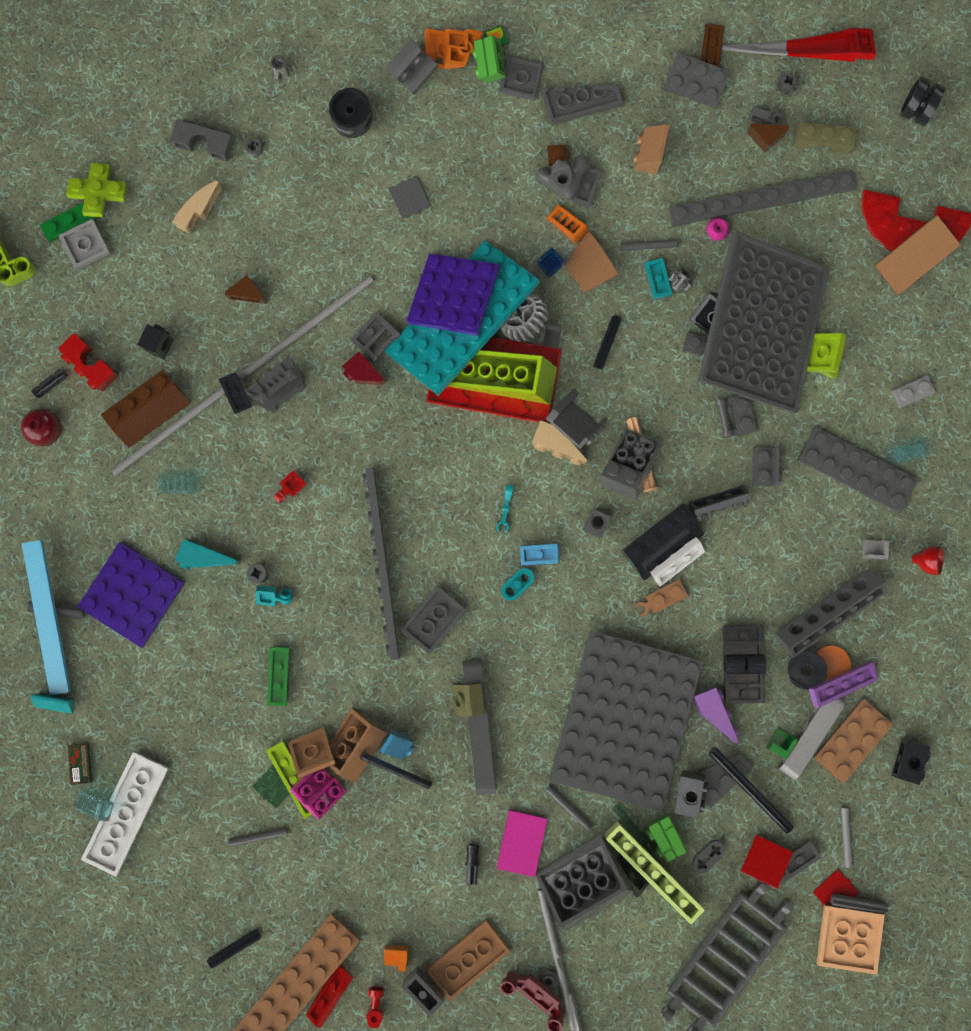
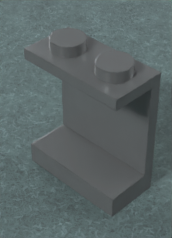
M573 389L551 411L546 420L581 449L585 444L589 446L596 438L594 434L599 435L606 428L603 424L608 418L604 417L597 424L573 402L579 395Z

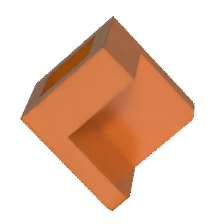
M385 944L384 965L398 966V971L406 972L409 946Z

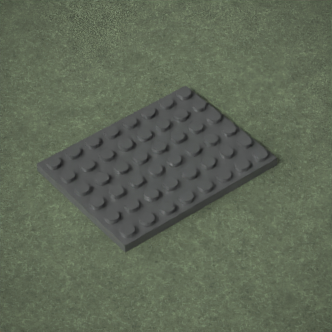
M739 231L732 232L698 382L792 414L797 413L830 268Z
M590 630L550 781L663 812L703 661Z

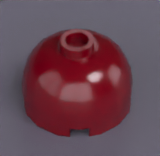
M37 408L25 414L21 421V432L29 443L40 447L49 446L56 442L61 434V421L55 413L47 409Z

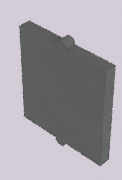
M417 177L406 182L401 181V184L389 189L402 219L412 214H418L419 211L430 207Z

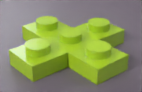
M91 163L88 179L69 178L66 195L70 199H84L82 209L84 216L103 217L106 201L125 202L127 184L124 181H109L111 173L110 164Z

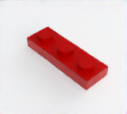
M340 965L330 976L306 1013V1016L315 1027L321 1028L353 979L351 973L343 965Z

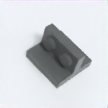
M410 39L386 68L396 80L401 82L412 94H415L439 65L414 40Z

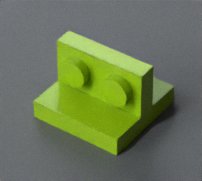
M843 333L815 334L807 372H819L829 378H837L846 335Z

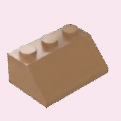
M351 708L330 741L336 764L329 767L339 776L356 783L368 762L360 759L362 752L373 756L387 732Z

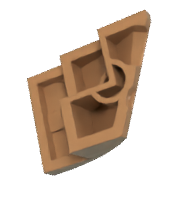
M590 232L586 233L565 264L573 281L576 280L584 294L618 275L608 256Z

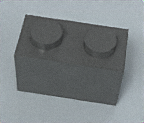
M418 967L403 980L402 989L429 1017L444 1003L445 995Z

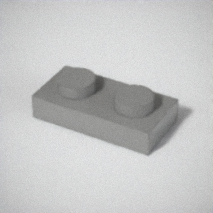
M927 375L893 390L892 394L899 408H902L936 391Z

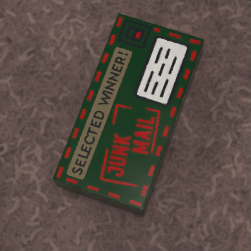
M89 743L69 745L70 784L91 783Z

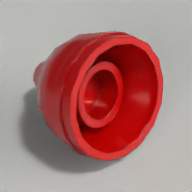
M930 546L920 553L912 555V563L918 565L925 573L935 576L941 574L944 561L942 547Z

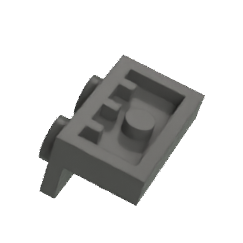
M779 447L752 448V486L775 487L782 481V471H779V463L782 462V452H779Z

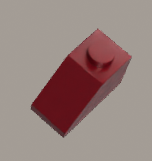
M359 351L342 366L344 370L342 374L349 382L353 380L356 384L383 385L386 383L383 377Z

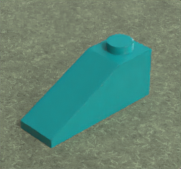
M183 539L174 560L180 563V567L190 570L191 567L206 568L239 565L240 563L239 560Z

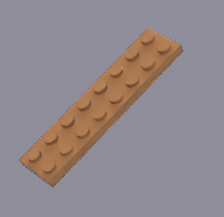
M333 913L330 914L233 1031H285L361 939Z

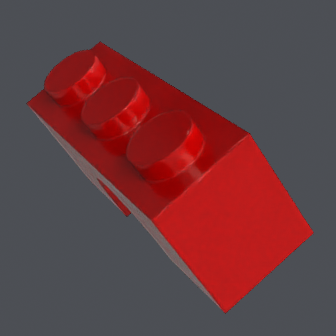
M75 333L58 348L62 353L60 357L68 364L71 362L75 366L73 370L79 376H85L88 379L86 383L94 390L99 389L103 392L119 376L101 359L95 365L87 366L86 357L93 349Z

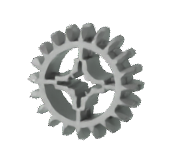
M532 292L500 327V330L513 341L521 342L522 340L528 341L529 337L534 338V334L540 333V328H545L544 322L548 321L546 317L549 314L547 305L541 297Z

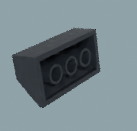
M682 503L622 549L621 553L643 581L652 576L650 572L656 566L662 564L672 554L684 547L687 542L695 537L699 539L704 533L694 515Z

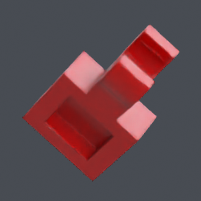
M293 470L279 483L283 488L273 497L281 503L289 494L294 498L307 484Z

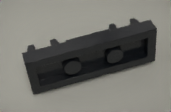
M742 485L691 501L689 506L697 520L701 521V514L705 513L709 519L711 518L710 511L724 510L729 506L737 510L739 502H742L743 506L747 507L746 500L750 499V493Z

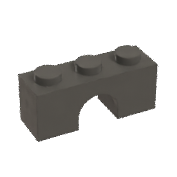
M176 119L170 142L174 147L192 152L196 142L205 140L208 141L206 151L210 157L228 162L234 143L228 131L222 129L217 131L208 125L201 124L199 126L186 119L183 121Z

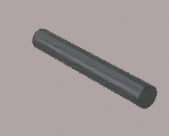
M677 239L620 244L621 251L677 247L678 243Z
M549 786L545 790L584 829L589 831L593 827L553 787Z
M287 827L229 839V846L232 847L288 835Z

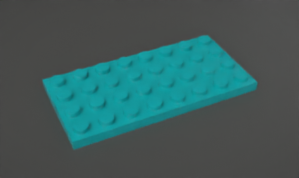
M485 240L468 259L496 263L501 268L479 336L408 324L400 333L401 336L395 339L384 351L437 396L444 391L540 284L538 278Z

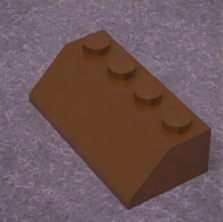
M163 369L103 412L101 416L111 430L130 448L191 403L170 374Z

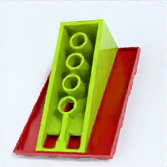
M491 337L439 396L428 389L426 402L540 423L541 420L550 423L546 418L552 411L562 350Z

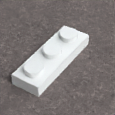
M695 537L662 564L656 566L650 572L655 582L661 587L705 553L701 542Z

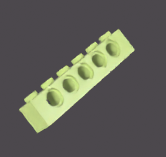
M618 821L604 834L606 840L690 924L705 911L683 886Z

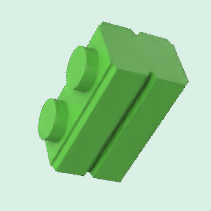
M489 36L474 41L473 56L477 60L475 71L479 80L488 83L505 78L501 40L495 36Z
M667 813L647 823L649 829L646 832L650 840H655L658 845L655 850L660 859L664 857L665 861L669 862L687 852L680 835Z

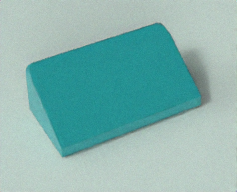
M35 693L30 696L33 705L37 708L73 713L74 699L43 693Z

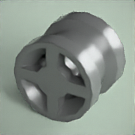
M253 564L247 570V577L251 582L262 583L268 578V570L264 565Z

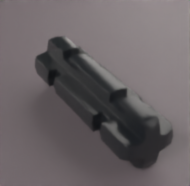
M58 369L54 372L53 376L50 375L39 384L40 386H36L31 390L33 395L37 398L42 397L44 392L50 391L59 384V381L62 382L66 379L67 375L63 370Z

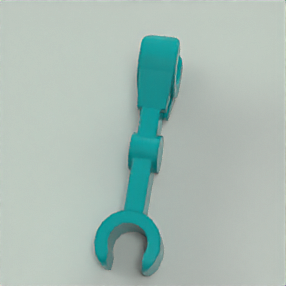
M506 485L503 517L502 521L496 526L498 532L500 524L506 525L505 533L509 530L506 516L513 492L512 485Z

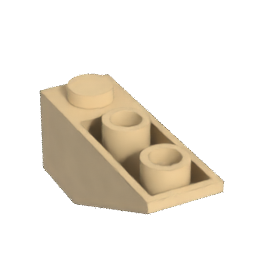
M540 420L532 444L535 445L534 448L541 452H545V450L551 451L554 457L563 459V456L571 459L570 462L580 466L581 463L585 465L587 459L574 444L553 425Z

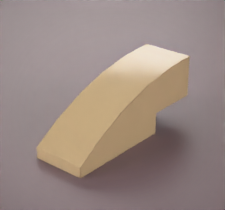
M215 180L196 192L178 211L172 221L174 225L190 234L198 217L206 220L222 189L220 183Z

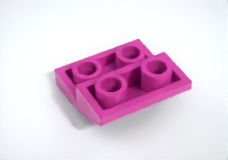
M325 768L301 777L290 789L301 804L319 820L346 793L337 779L331 777Z

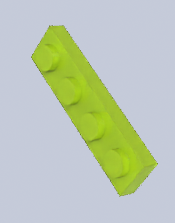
M283 740L266 750L305 819L312 814L290 791L291 787L300 778L296 775L290 750Z

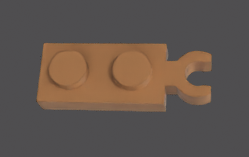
M680 579L645 596L647 602H638L635 604V608L639 606L644 607V612L639 614L640 617L646 616L650 609L655 614L688 597V594Z

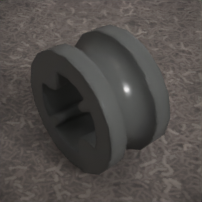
M252 137L245 142V149L250 156L256 157L262 153L263 146L259 139ZM253 143H255L256 146L259 145V147L255 148V151H252L251 148L249 149V147H252Z

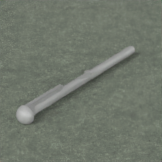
M541 889L537 892L570 1030L582 1031L573 993L570 994L561 960L562 953L559 950L549 904Z

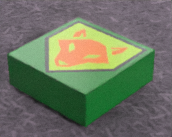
M502 25L484 31L485 38L489 36L499 38L501 40V47L508 44V39Z

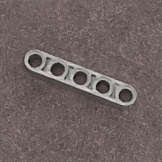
M841 697L819 708L815 707L813 710L814 714L811 713L803 726L804 729H801L796 736L798 741L787 760L782 758L783 762L779 763L778 769L794 780L801 775L846 704L845 699Z

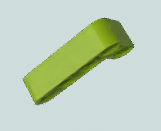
M0 237V256H2L0 261V281L7 286H14L34 276L36 273L35 265L25 257L11 260ZM27 264V269L22 271V267ZM10 273L9 278L5 279V275Z

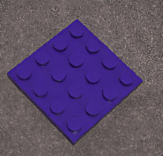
M429 253L406 320L407 323L479 336L501 268L500 265Z
M119 542L77 607L143 648L185 582L127 545Z

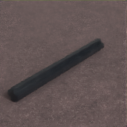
M713 747L709 751V755L785 833L788 834L793 830L794 826L717 747Z

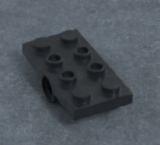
M762 625L722 626L724 703H765L764 674L766 672V659L763 654Z

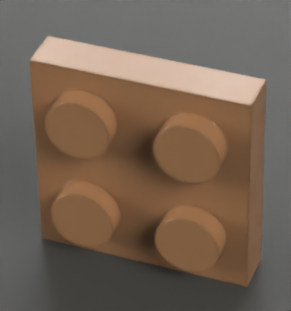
M324 727L288 742L298 778L336 764Z

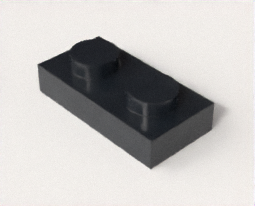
M236 371L218 379L234 415L252 407Z
M619 855L617 860L635 891L633 894L636 897L641 896L649 882L622 855Z

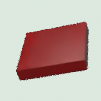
M756 835L741 868V872L778 890L793 852Z

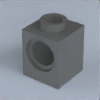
M599 507L597 510L593 509L583 531L600 539L611 518L607 515L608 512ZM594 517L602 519L601 527L593 525L592 520Z

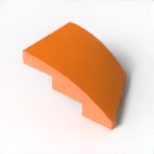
M426 28L424 31V51L434 61L436 56L438 59L443 58L442 64H438L439 69L464 67L475 48L474 41L481 38L483 31L472 29L459 31L447 28L445 31Z

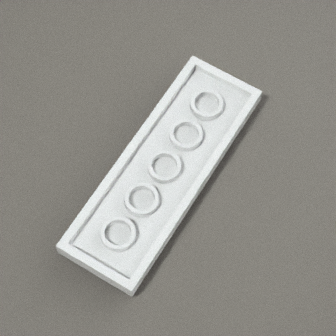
M136 751L132 753L81 858L82 861L115 877L118 876L170 769L169 767Z

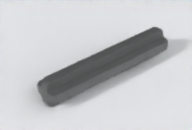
M29 601L27 611L34 613L33 603ZM55 604L57 616L83 619L85 616V612L78 607Z
M831 894L830 903L834 906L881 914L888 912V904L885 902Z

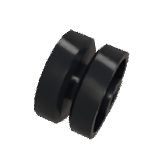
M920 76L911 88L899 116L910 119L915 115V123L925 126L939 106L945 92V86L935 83L929 89L930 80Z
M344 88L332 96L329 103V113L336 131L347 138H357L364 135L372 124V111L367 96L355 88Z

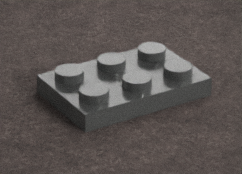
M677 52L663 90L716 109L730 71Z
M436 586L400 631L430 655L465 613L466 609L440 587Z

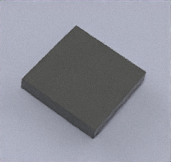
M507 55L505 64L506 77L501 80L499 93L535 101L544 64Z

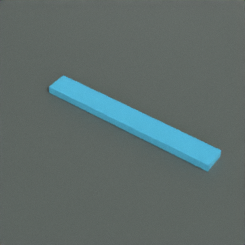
M43 540L21 543L50 695L68 693L71 691L44 543Z

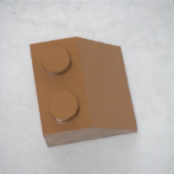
M670 125L646 127L643 134H639L637 145L640 148L639 152H635L633 163L636 164L635 170L657 175L662 162Z

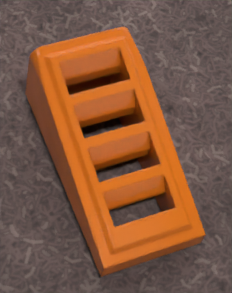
M559 204L547 217L549 222L575 244L588 232L585 223ZM562 212L563 215L556 221L555 218ZM566 218H569L564 225L561 224ZM572 223H574V225L572 226V228H571L570 230H568L567 228H568Z

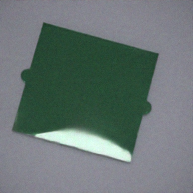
M274 765L253 786L262 795V799H266L275 808L290 794Z

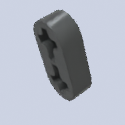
M718 840L709 841L692 860L695 870L700 873L709 871L724 855L725 848L723 844ZM713 845L716 847L719 845L718 850L720 852L718 854L714 852L709 856V854L712 852L711 847ZM706 857H708L704 862L706 866L704 868L702 866L698 868L697 866L699 865V863L697 861L699 859L704 860Z

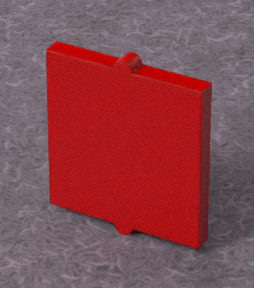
M838 869L813 891L814 895L822 902L821 905L823 907L824 904L832 905L830 899L833 893L857 897L860 894L851 885V881L846 879Z

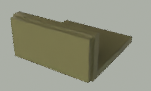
M481 683L452 685L455 716L485 714Z

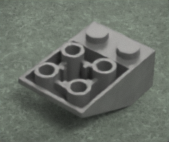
M626 429L601 473L602 486L637 500L647 481L661 443Z

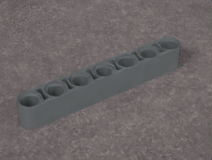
M482 659L462 661L464 684L481 683L485 712L482 715L468 716L476 795L496 794Z

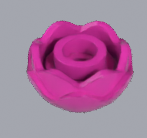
M716 217L709 221L706 232L714 241L724 240L729 235L730 225L727 220Z

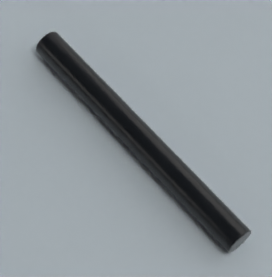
M362 752L360 756L361 760L424 788L430 789L432 782L368 753Z

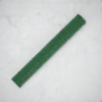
M619 804L615 805L612 808L647 851L650 854L654 853L656 850L653 844Z

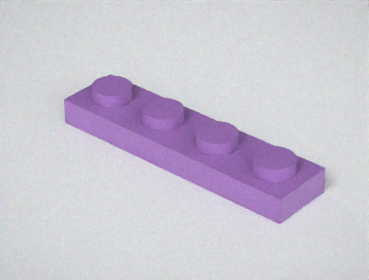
M867 661L810 687L809 691L813 707L819 708L877 681L878 677L874 662Z

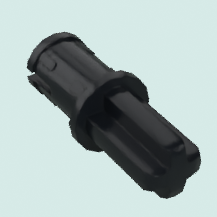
M467 845L465 865L467 866L466 883L468 885H477L478 866H480V863H478L479 845Z

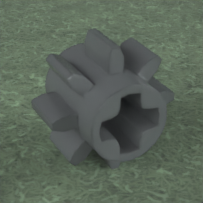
M783 72L781 78L778 77L775 82L779 84L776 91H780L782 96L788 93L792 96L794 90H797L800 86L796 84L799 77H796L793 72L787 74Z
M681 268L679 271L675 269L669 278L671 288L677 292H681L683 289L687 292L693 283V280H691L692 274L684 268Z

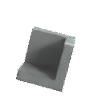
M863 540L862 559L888 560L889 540Z

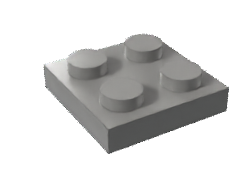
M93 219L58 235L76 270L111 254Z

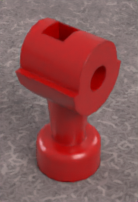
M369 987L368 996L372 1000L366 1019L369 1027L377 1028L384 1017V1012L380 1009V998L384 996V988Z

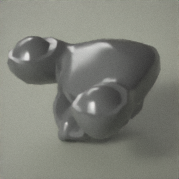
M577 156L573 163L574 167H572L568 161L558 159L552 165L551 170L547 167L539 168L536 178L539 183L548 186L561 198L570 200L576 194L581 179L589 168V160L587 156Z

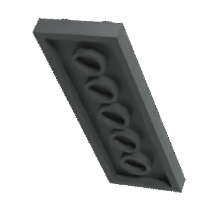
M814 427L797 460L897 513H902L918 481L917 478L818 427Z

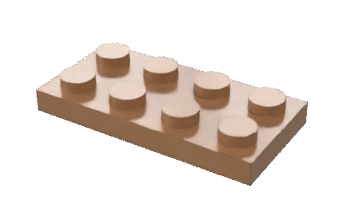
M861 699L813 758L839 781L845 783L894 724L866 700Z

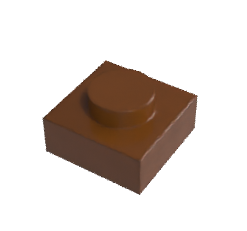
M566 145L547 146L548 166H552L558 159L567 161Z

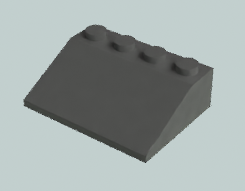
M601 835L535 874L560 929L569 930L635 892L625 871Z

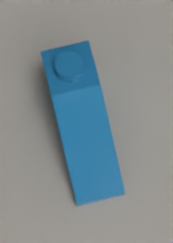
M394 729L380 752L404 759L405 755L409 757L415 746L412 745L414 740Z

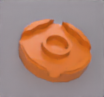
M833 645L823 646L816 652L825 660L828 666L826 680L851 668L850 657L840 647Z

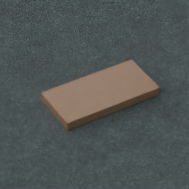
M936 215L874 265V267L893 291L899 295L958 248L960 243L938 215Z
M485 919L430 964L425 971L446 998L451 1001L511 952V949L489 921Z

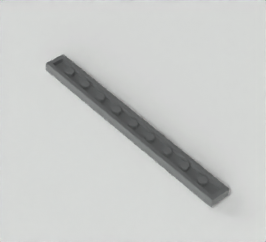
M853 170L671 206L669 207L672 227L716 217L853 191L856 189Z
M372 467L365 468L366 473L363 474L364 485H368V492L365 493L366 503L370 504L371 511H368L369 523L373 522V530H370L372 542L375 541L376 549H373L374 561L378 560L379 568H375L377 580L381 582V587H378L379 599H383L384 605L381 607V616L386 620L383 632L384 637H388L389 645H386L387 657H391V660L400 659L375 469Z

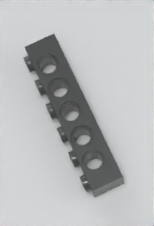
M871 568L861 572L852 581L845 583L836 592L829 594L823 601L813 605L810 610L797 616L788 625L781 627L775 633L778 642L792 658L796 657L887 594L885 582Z

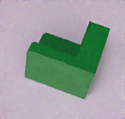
M777 728L765 748L787 760L798 739Z

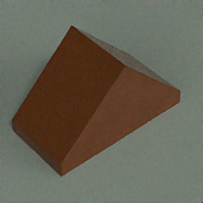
M751 123L747 134L766 152L785 136L789 125Z
M248 275L225 291L226 297L231 300L266 304V299Z

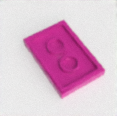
M509 810L497 869L535 877L547 818Z

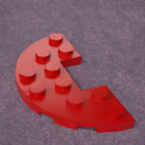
M863 190L861 208L867 228L872 236L884 245V248L893 251L927 223L897 216L900 197ZM941 206L935 208L934 216L938 215L959 242L971 226V213Z

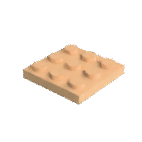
M824 904L816 964L818 966L877 975L885 915Z

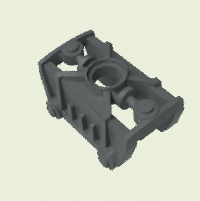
M287 355V358L280 363L277 362L273 369L266 371L261 378L254 380V384L248 389L245 388L244 391L258 406L268 412L275 413L279 405L297 391L305 389L306 386L301 370L290 356Z

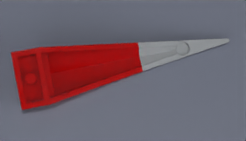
M850 28L787 41L722 45L721 47L723 51L854 62L855 59L874 60L876 56L873 30L868 28Z

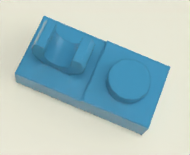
M559 544L520 546L522 566L560 563Z

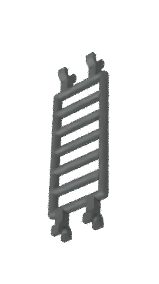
M759 880L749 895L740 892L668 988L667 993L672 999L661 1011L662 1016L667 1021H670L681 1004L697 1016V1019L690 1025L687 1031H701L705 1024L711 1028L715 1027L786 931L787 927L781 921L793 909V906L784 899L774 915L769 913L757 903L760 896L768 889V886ZM742 902L777 928L771 937H768L736 912ZM730 918L734 919L765 944L759 953L755 952L724 927ZM718 934H721L753 959L747 970L712 943ZM707 949L741 975L736 985H733L701 960ZM695 965L730 992L724 1001H721L689 975ZM683 982H686L718 1008L712 1017L708 1016L677 991Z

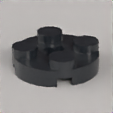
M803 651L796 657L791 658L788 663L790 681L800 689L809 690L810 687L825 681L827 678L828 666L825 660L815 652ZM810 665L813 673L812 675L807 674L805 676L802 668L803 666L808 667Z

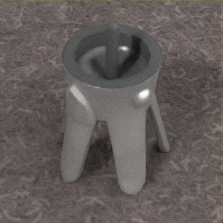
M280 55L272 57L270 64L272 66L271 71H274V78L278 80L279 72H281L283 77L287 79L289 76L285 67L289 70L290 67L285 63V59Z

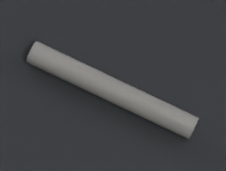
M841 807L844 865L847 868H851L853 863L849 807Z

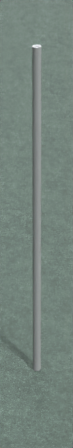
M369 275L239 373L240 381L242 382L374 282L372 277ZM222 387L113 468V473L116 476L222 397L225 394Z

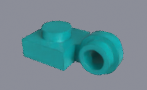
M257 585L256 604L276 606L277 601H280L283 605H288L294 599V594L290 589L285 588L277 593L276 587Z

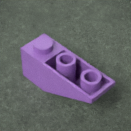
M710 687L694 694L693 700L699 714L732 742L739 743L737 739L739 733L735 725H731L729 719L732 717L729 709L723 706L722 701L724 697L720 689L717 690L716 687Z

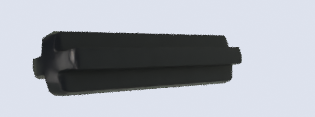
M612 316L593 365L596 369L602 370L621 323L620 317Z
M254 929L207 959L209 967L212 969L258 941L261 938L259 931Z

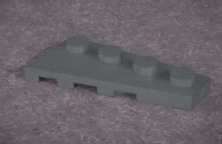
M618 85L593 86V88H583V86L576 88L557 87V89L541 88L540 90L551 125L623 105Z

